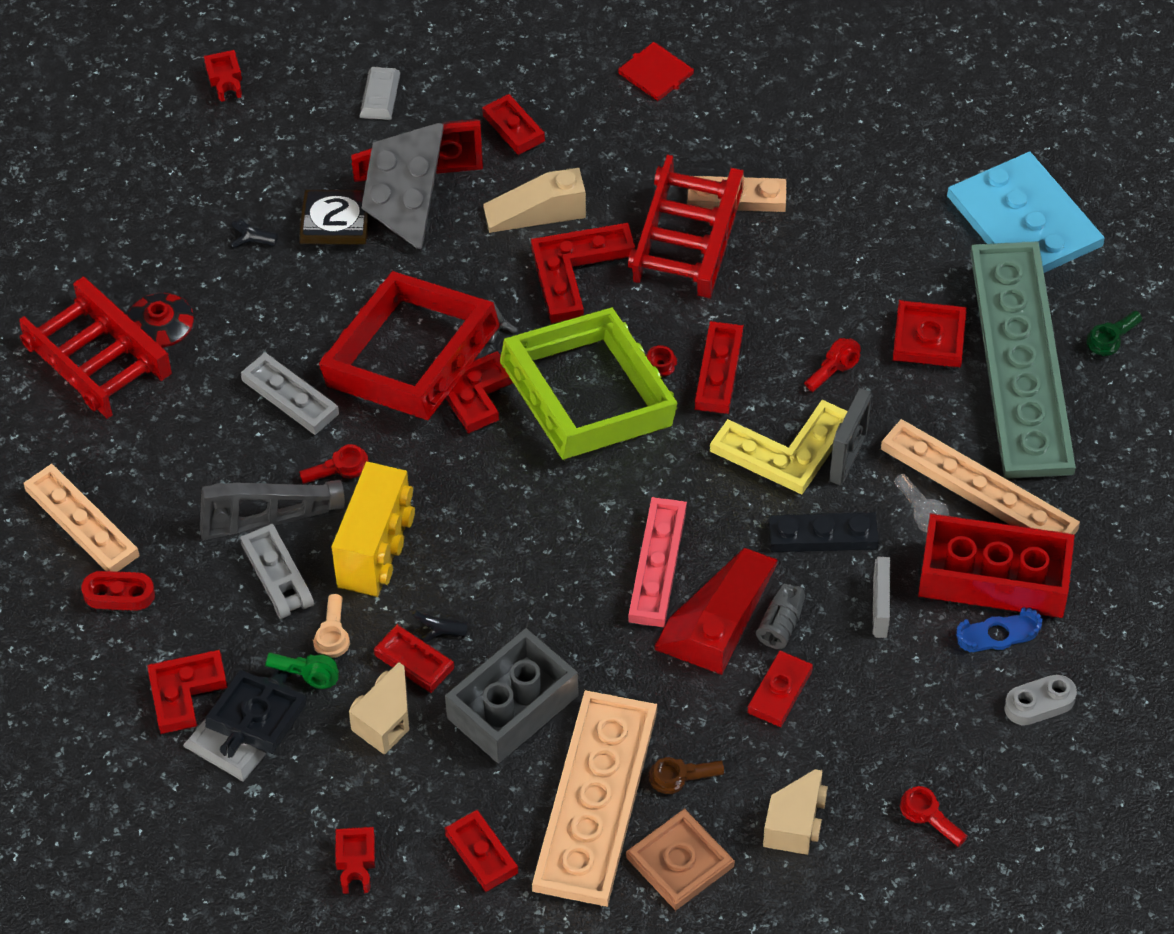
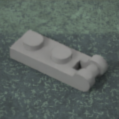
M273 523L240 537L241 545L280 619L290 616V611L299 607L306 609L314 605L312 595ZM293 588L296 594L285 598L282 593Z

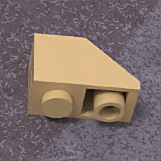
M399 662L390 671L383 672L378 677L375 686L365 696L361 695L356 698L349 710L351 730L384 755L409 731L405 668Z
M815 769L771 795L764 828L763 847L805 855L809 854L811 841L818 842L822 823V819L815 818L817 808H825L828 786L821 785L822 770Z

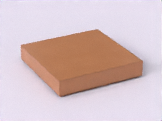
M686 809L680 811L626 851V858L675 911L734 867L735 861Z

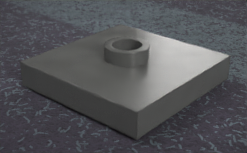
M859 388L843 422L837 428L833 440L829 482L840 486L844 483L867 436L872 397L869 391Z

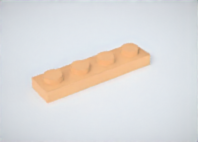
M50 464L24 482L26 492L105 571L118 572L140 556L138 548L53 464Z

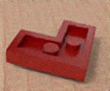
M498 351L473 361L446 396L447 402L467 433H471L499 420V412L487 394L513 383L500 363L501 355Z
M220 650L147 665L160 734L196 727L197 722L191 695L227 688Z

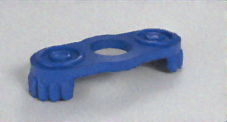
M1023 607L1019 615L991 617L984 622L969 624V621L965 619L964 622H960L957 626L956 636L958 644L968 652L988 649L1004 650L1012 644L1033 640L1041 630L1042 618L1039 613L1037 614L1036 610L1032 611L1031 608L1026 610ZM999 625L1007 629L1009 636L1005 640L997 641L989 636L988 629Z

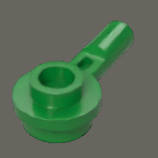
M269 652L265 664L266 667L302 675L305 682L318 689L331 688L339 678L336 662L326 655H309L306 659L302 657L294 659Z

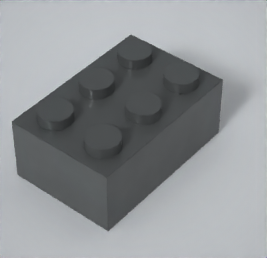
M525 628L445 695L447 719L499 764L579 696L578 672Z

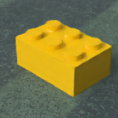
M366 461L331 547L337 588L378 597L383 584H389L393 571L392 560L394 555H400L404 543L403 532L405 527H411L415 515V507H412L410 503L413 487L409 486L406 470Z

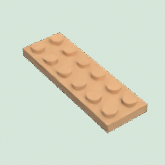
M587 690L584 691L533 878L532 892L608 907L657 714V704Z

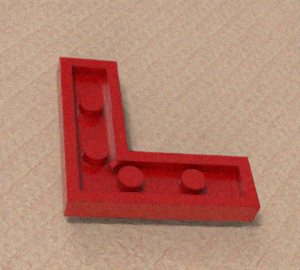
M628 223L531 239V249L551 323L584 316V308L572 267L629 257L631 249H635Z

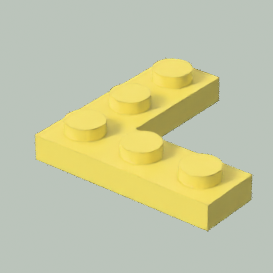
M821 400L789 448L727 419L710 443V452L802 495L832 452L837 428L843 422L848 411Z

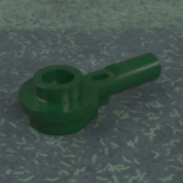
M1133 311L1115 324L1107 322L1095 326L1087 335V347L1092 352L1102 356L1116 353L1120 348V337L1142 322L1141 314Z

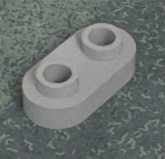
M1057 674L1020 685L1010 690L1007 694L1004 706L1005 714L1012 722L1019 725H1030L1063 714L1073 707L1077 689L1071 679ZM1053 689H1060L1064 692L1058 693L1055 692ZM1021 699H1026V700H1028L1030 703H1029V704H1023V703H1021L1019 700H1021Z

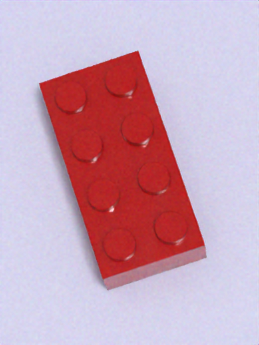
M930 513L918 597L1018 612L1021 611V608L1025 607L1026 610L1028 608H1031L1032 611L1036 610L1037 614L1039 613L1040 615L1063 618L1069 592L1075 534Z

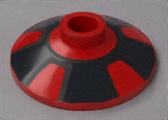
M169 293L148 295L138 300L127 314L132 321L162 348L182 341L190 333L194 323L191 306L183 298Z

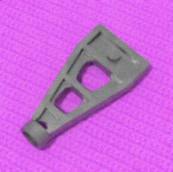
M341 480L325 482L324 485L237 482L202 487L200 534L202 541L260 529L272 523L273 525L289 523L326 513L329 510L344 508L345 499ZM280 499L302 500L300 504L278 509V500ZM245 500H263L268 502L267 509L262 513L248 517L239 516V504Z

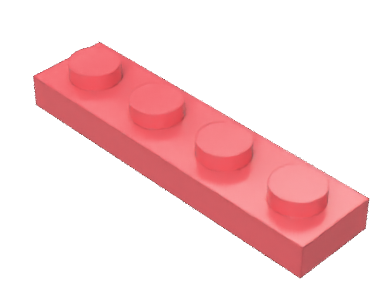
M651 498L628 614V623L665 627L687 502Z

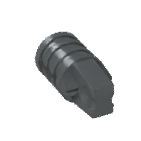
M783 584L770 602L764 618L756 631L758 640L764 645L774 649L786 647L801 614L805 599L803 587Z

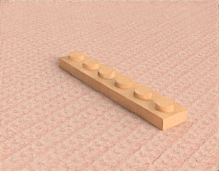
M902 419L881 442L882 451L1010 525L1076 534L1079 529L1080 521Z

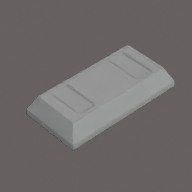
M371 67L369 69L360 118L392 119L400 78L399 70L381 67Z
M205 718L183 746L244 782L266 753L256 747L243 743L236 751L234 757L228 758V753L224 756L220 752V747L228 736L205 728Z

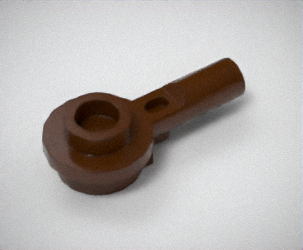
M665 757L652 765L649 771V782L658 792L673 794L679 792L688 780L724 775V765L722 760L700 764H685L682 759Z

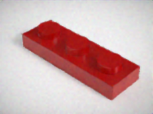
M710 321L695 398V410L729 414L744 325Z

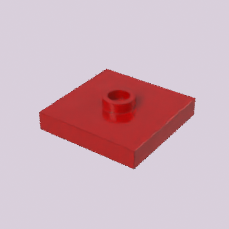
M899 300L893 360L961 367L966 307Z

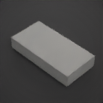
M877 557L873 574V635L876 638H887L890 620V557Z

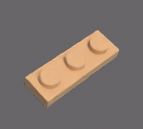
M694 176L721 182L722 179H728V177ZM744 177V190L737 211L786 212V179ZM688 189L687 204L712 210L713 207H719L721 199H718V195Z

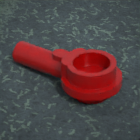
M851 338L836 340L827 352L826 359L822 362L821 368L804 382L805 386L811 392H814L837 370L846 371L854 367L860 359V344Z
M345 445L333 453V459L299 471L302 483L306 484L337 473L345 478H356L361 475L366 461L369 462L368 455L357 445Z
M916 786L907 790L900 800V809L906 819L919 824L930 823L957 847H960L965 842L968 835L938 810L939 802L930 789Z

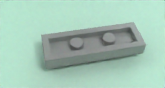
M266 352L241 372V378L244 383L314 435L339 415L338 405Z

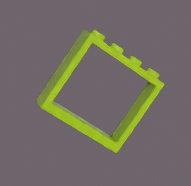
M613 307L504 338L500 363L562 460L672 426L678 404L673 397L674 393L668 390L661 379L658 369L651 365L645 356L643 347L640 343H636L628 330L626 322H622ZM604 340L647 404V407L576 428L533 360Z

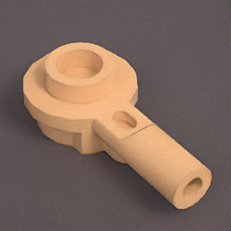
M338 594L328 596L326 621L321 623V627L317 630L313 640L315 651L319 655H326L331 658L343 655L350 645L349 634L342 628V623H340L342 597Z

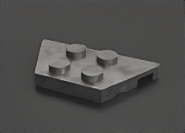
M436 123L373 142L362 209L418 250H422L444 129V124Z

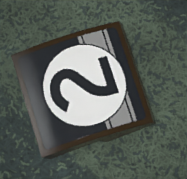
M305 190L301 215L300 244H366L369 231V214L362 209L364 190Z

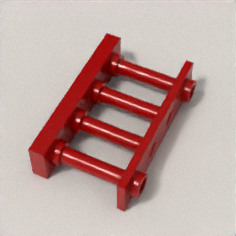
M667 154L663 167H657L654 185L657 186L638 247L637 249H631L628 268H632L633 282L640 283L644 268L693 278V282H697L698 296L711 299L744 190V170L731 168L728 179H722L721 182L675 173L673 156ZM670 185L718 195V199H721L719 207H713L712 210L666 200ZM667 213L709 222L713 228L711 235L705 234L704 237L659 228L658 223L661 214ZM653 240L701 250L704 258L702 263L697 262L696 265L651 256L649 252Z
M83 276L73 283L76 298L74 299L75 303L38 328L25 316L19 319L22 330L20 339L30 352L36 351L82 395L85 403L91 410H98L108 419L113 415L109 401L111 395L144 372H152L159 380L163 381L172 374L168 352ZM82 314L85 316L89 314L95 320L93 324L59 347L48 339L53 333ZM102 333L106 335L110 333L116 339V342L79 367L69 358L70 355ZM124 352L126 354L131 353L137 358L136 362L101 386H98L89 377Z

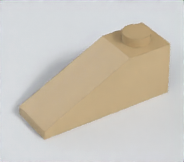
M580 168L547 172L484 203L483 208L489 233L586 218V192Z

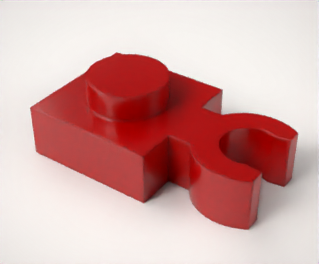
M235 50L203 56L211 87L216 86L219 100L221 102L225 101L224 93L229 90L236 92L237 98H241L242 91L239 81H242V76Z
M374 827L336 829L337 870H344L340 878L344 894H349V883L356 879L362 881L364 893H369L370 876L366 869L375 868Z

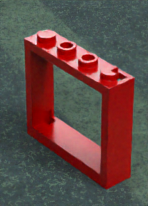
M392 271L385 281L379 285L377 291L366 305L360 309L350 325L342 331L340 337L330 350L323 355L319 366L327 387L429 420L500 327L494 302ZM401 301L465 320L415 386L351 365Z

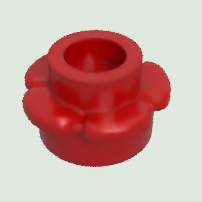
M658 345L648 351L646 357L651 365L658 369L661 377L669 376L675 371L674 366L677 365V358L669 347Z

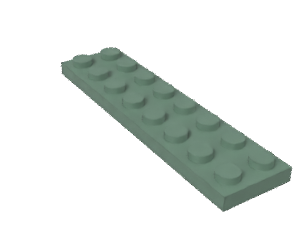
M1039 241L972 245L970 253L1003 476L1007 479L1074 475L1076 466Z

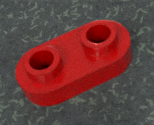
M96 571L86 576L81 585L84 601L95 609L137 611L147 608L155 598V590L151 578L146 574L138 572ZM100 592H106L104 595H97ZM138 593L141 594V595H139V596L132 597V596L135 595V594H138Z

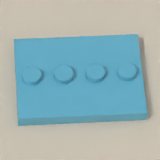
M1030 151L948 187L947 197L987 244L1039 241L1044 273L1094 251L1104 244L1105 237Z

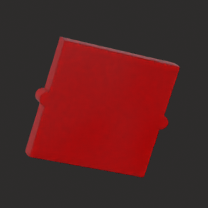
M653 42L640 53H634L633 58L618 69V74L659 101L672 90H678L679 85L694 74V69Z

